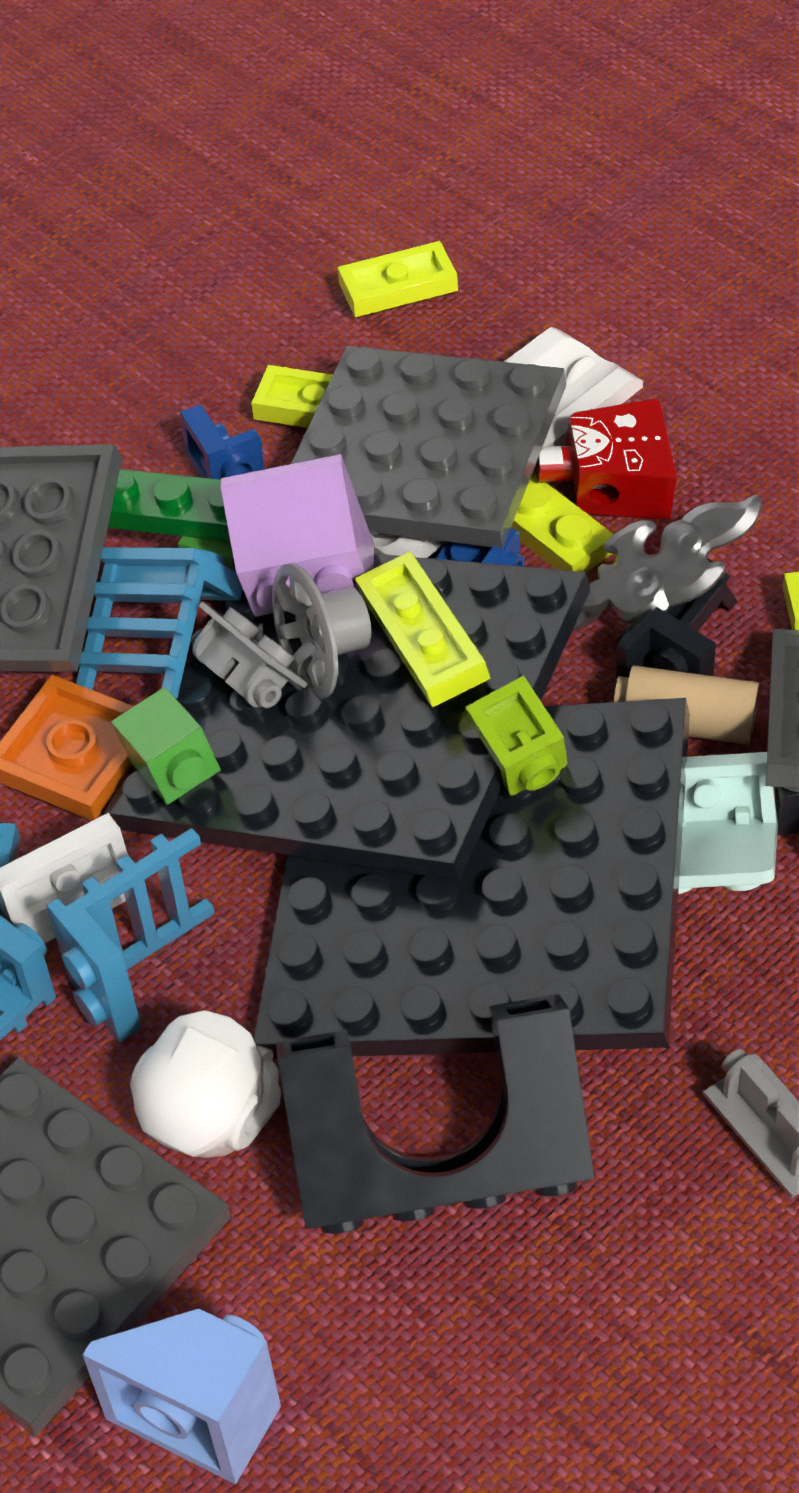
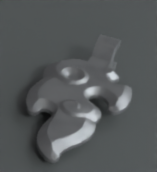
M753 495L741 502H714L694 508L681 520L674 521L665 527L661 537L660 550L655 555H648L644 552L647 538L656 531V524L653 521H638L619 530L604 545L608 553L616 555V560L612 565L601 564L598 567L599 580L589 584L590 592L573 628L574 631L592 624L600 616L601 612L610 606L613 607L617 615L625 622L638 624L656 607L667 612L669 607L689 602L703 595L716 584L725 571L723 562H709L707 560L708 554L715 548L725 546L741 538L753 527L762 508L760 497Z

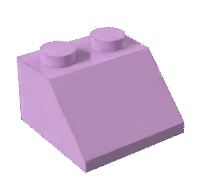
M341 454L221 478L220 487L236 574L255 617L273 614L274 578L278 569L288 563H295L304 568L314 580L321 594L349 586L354 587L360 593L355 578L374 569V543ZM288 577V579H287V581H286V584H287L289 587H290V577Z

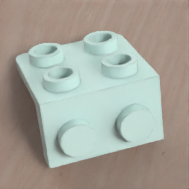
M767 752L687 757L678 894L685 893L692 888L724 886L726 889L733 891H747L774 880L778 821L775 787L765 786Z

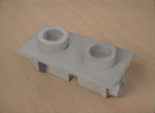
M204 602L200 603L198 607L212 618L204 628L199 629L193 635L191 640L193 655L198 661L205 664L215 674L224 679L250 705L257 708L274 706L279 701L281 689L289 678L303 688L308 685L305 680L289 668V665L295 659L292 654L266 635L263 636L259 643L253 639L260 629L231 607L222 616Z
M743 1049L735 1050L725 1058L721 1065V1068L726 1072L725 1078L704 1090L703 1096L792 1199L799 1194V1101L757 1054L748 1055Z

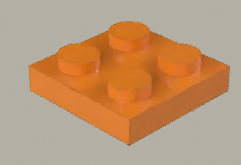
M51 675L0 741V783L89 820L97 819L114 796L132 764L111 721L134 706Z

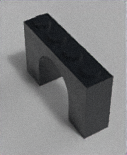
M560 994L489 1006L500 1078V1094L495 1113L485 1130L473 1142L456 1152L438 1157H417L401 1153L386 1145L372 1132L361 1112L351 1044L347 1030L277 1041V1058L305 1228L320 1227L322 1232L328 1234L345 1233L363 1226V1219L392 1214V1218L397 1221H414L431 1216L435 1213V1207L463 1202L467 1208H488L505 1202L507 1199L506 1194L534 1190L535 1194L540 1196H557L574 1191L577 1188V1182L595 1179L570 1010Z

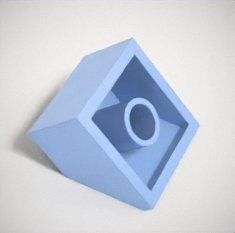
M195 1309L91 1341L83 1353V1358L106 1420L235 1485L281 1407L267 1341H265L263 1334L255 1326L234 1315H226L222 1320L201 1309Z

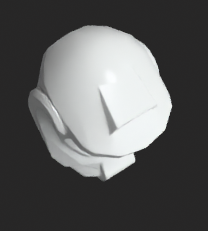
M206 1010L179 1016L167 1026L154 1046L148 1048L141 1056L131 1077L130 1087L134 1109L142 1131L161 1145L192 1157L212 1158L226 1156L235 1150L239 1151L249 1146L280 1105L281 1089L278 1086L280 1071L272 1060L273 1051L266 1047L257 1046L251 1033L228 1016Z

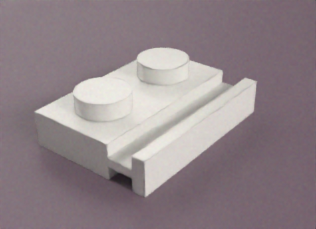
M109 813L0 867V905L8 922L14 926L18 923L28 925L46 943L56 938L47 904L59 898L67 906L84 895L82 882L93 876L101 885L119 874L116 861L128 855L120 827ZM124 893L110 901L112 908L126 901Z

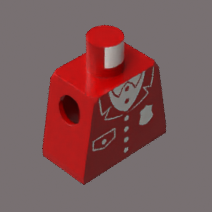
M649 399L574 412L568 418L566 445L542 447L535 465L537 482L569 481L573 503L587 514L670 519L677 475L659 399Z

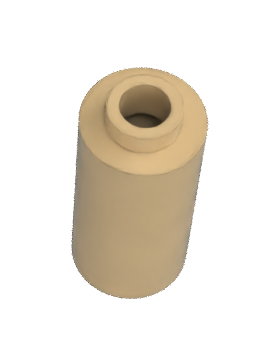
M633 665L629 677L618 676L614 702L686 698L690 712L689 737L751 745L760 683Z

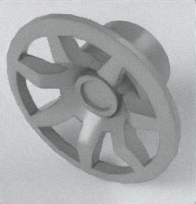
M288 563L278 569L273 584L272 607L279 644L295 657L289 668L308 683L303 689H310L314 695L321 699L328 698L333 693L337 682L338 655L366 648L370 644L371 622L362 596L354 587L349 586L321 594L314 580L304 568L295 563ZM288 577H290V587L286 584ZM283 609L295 614L296 622L285 624ZM300 638L302 646L294 654L289 639Z

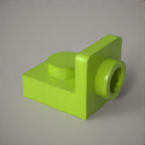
M524 675L466 706L468 720L501 770L503 785L511 796L524 789L532 791L548 785L559 775L561 769L567 765L564 736Z

